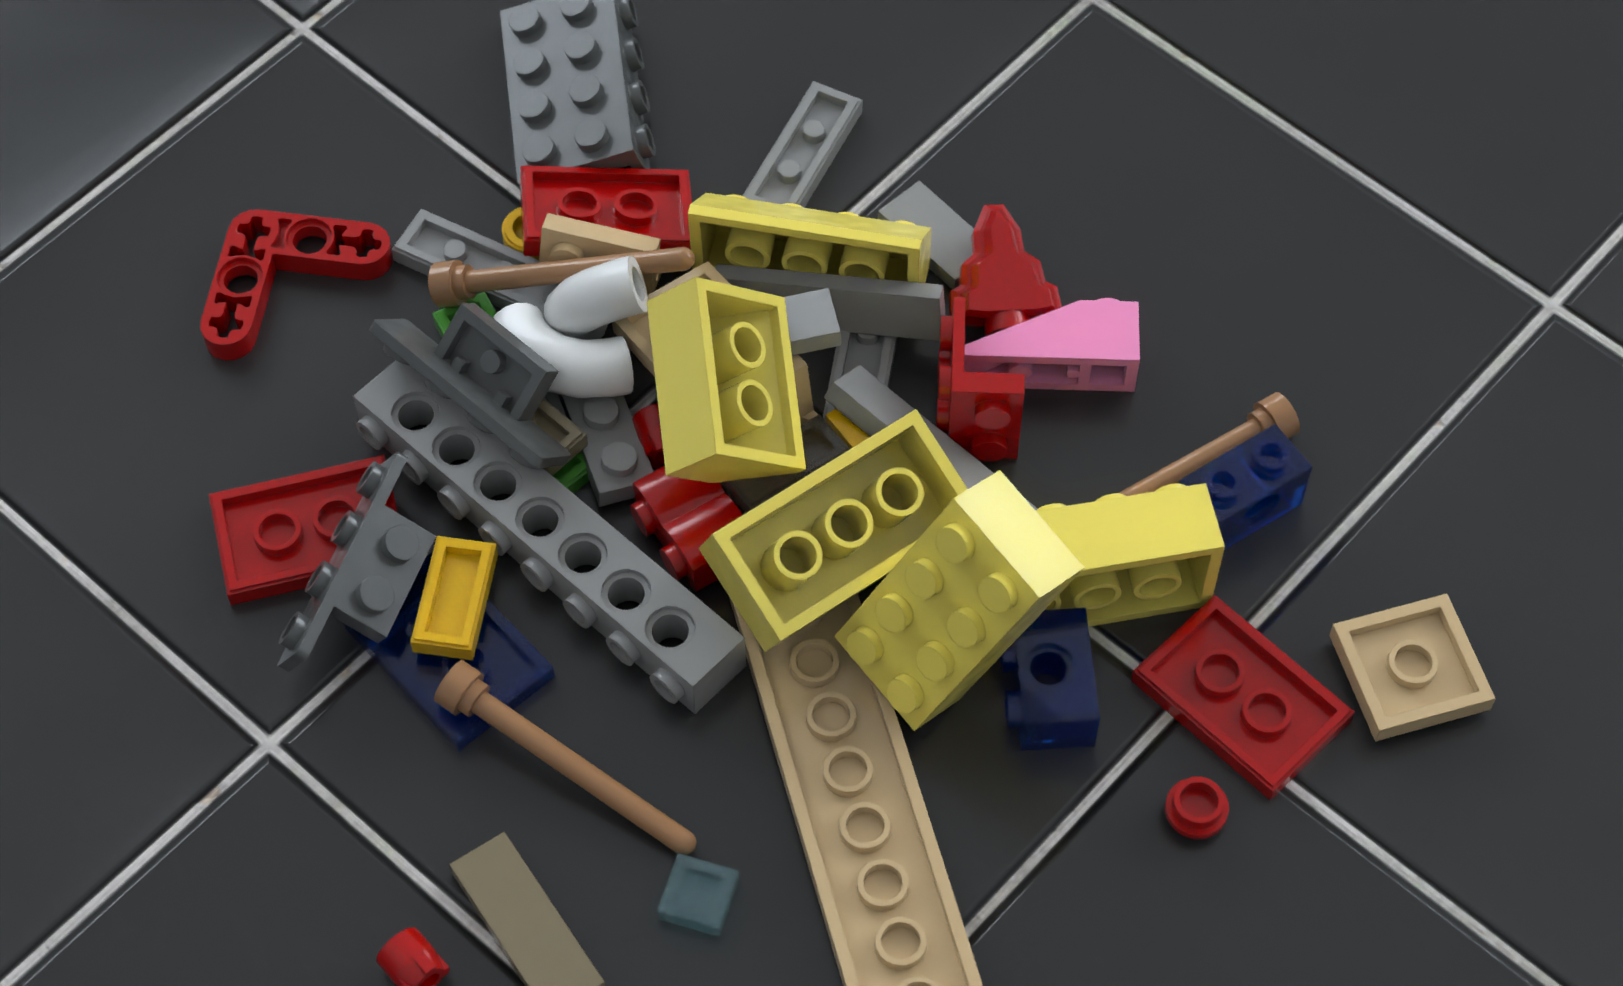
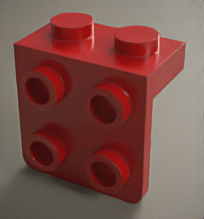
M954 297L952 316L941 315L936 427L942 432L947 433V436L979 460L1017 459L1025 395V374L964 372L966 297Z

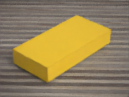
M443 536L436 537L410 641L413 652L466 660L474 659L498 557L496 543Z

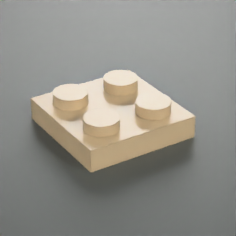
M1447 593L1332 625L1329 634L1375 741L1491 710L1496 698Z

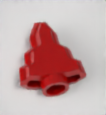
M984 205L971 235L973 255L961 264L959 269V286L949 293V316H952L953 298L966 297L965 327L984 328L986 337L1061 308L1062 304L1058 287L1046 282L1040 260L1024 251L1021 229L1005 205Z

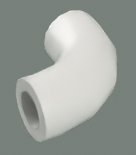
M632 255L584 269L564 279L548 295L544 304V318L547 324L565 336L579 339H600L605 334L609 323L647 312V289L636 259Z
M529 303L508 305L498 311L493 317L559 371L547 392L575 398L615 397L632 393L634 384L633 367L630 352L623 336L604 339H579L565 336L552 329L547 324L543 312L537 306Z

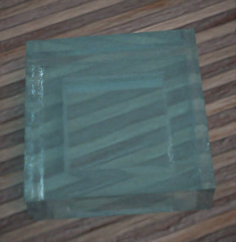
M678 853L657 910L658 919L719 937L739 882V871Z

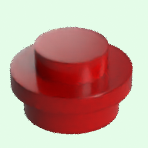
M1200 776L1190 777L1176 783L1170 789L1165 802V815L1171 827L1179 834L1191 839H1205L1214 836L1224 827L1229 814V802L1224 791L1214 781Z

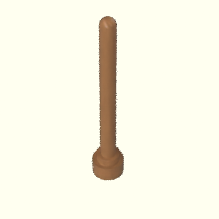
M677 247L484 269H474L469 264L464 265L460 260L434 262L431 265L428 274V287L432 301L437 307L460 306L461 303H467L468 299H473L478 292L560 284L564 279L584 269L629 255L636 259L642 275L688 270L694 265L695 256L689 248Z
M1275 392L1254 404L1253 412L1247 415V422L1119 493L1130 496L1155 492L1160 487L1169 484H1184L1257 442L1263 445L1270 442L1278 445L1300 432L1298 416L1287 398L1281 393Z
M460 660L443 678L435 692L434 702L455 716L460 713L467 717L476 714L677 854L688 855L694 851L696 838L692 832L489 693L490 686L483 682L484 674L470 664Z

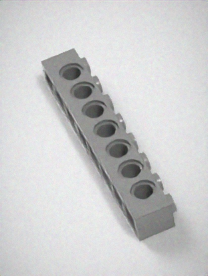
M395 360L353 395L359 418L356 427L370 446L376 450L384 447L392 455L398 451L408 457L402 472L412 482L418 485L425 482L437 492L440 503L448 513L458 520L466 517L478 528V532L484 542L497 544L498 555L502 556L507 552L521 564V571L535 588L542 592L550 589L563 601V606L569 616L578 625L585 629L592 625L606 637V643L612 653L624 664L631 666L636 663L649 674L653 687L668 702L675 704L680 701L696 714L746 667L744 636L544 468L531 469L514 460L509 454L510 447L496 435L483 432L473 426L466 418L468 412L453 400L443 398L432 392L424 383L426 378L411 365H405ZM418 425H427V427L420 430H410ZM456 460H469L461 465H450V463ZM499 494L511 495L504 500H491L492 497ZM541 529L553 531L549 535L541 537L531 535ZM582 565H592L596 567L594 570L587 573H578L573 571L575 568ZM625 601H634L640 604L630 610L616 608L618 604ZM667 638H679L684 641L681 645L671 648L659 645L662 640Z

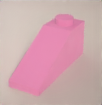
M1114 298L1079 300L965 344L964 372L1025 374V389L1135 392L1140 364L1139 302L1119 301Z

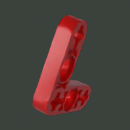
M261 209L240 213L232 220L228 228L201 317L200 330L208 352L215 358L227 361L242 358L253 349L257 341L277 270L356 280H374L383 276L390 270L393 264L392 246L387 231L380 225L370 222ZM256 233H265V236L257 238L253 250L255 258L251 257L247 240H253ZM309 236H318L326 240L325 246L315 253L306 254L296 249L298 243ZM343 241L344 245H339L340 254L338 255L337 242ZM366 246L375 247V249L369 250L367 257L358 256V254L365 251ZM241 275H249L258 280L255 287L245 293H234L227 289L230 281ZM229 311L235 312L234 316L238 330H231L228 337H220L219 333H225L229 328L231 321Z

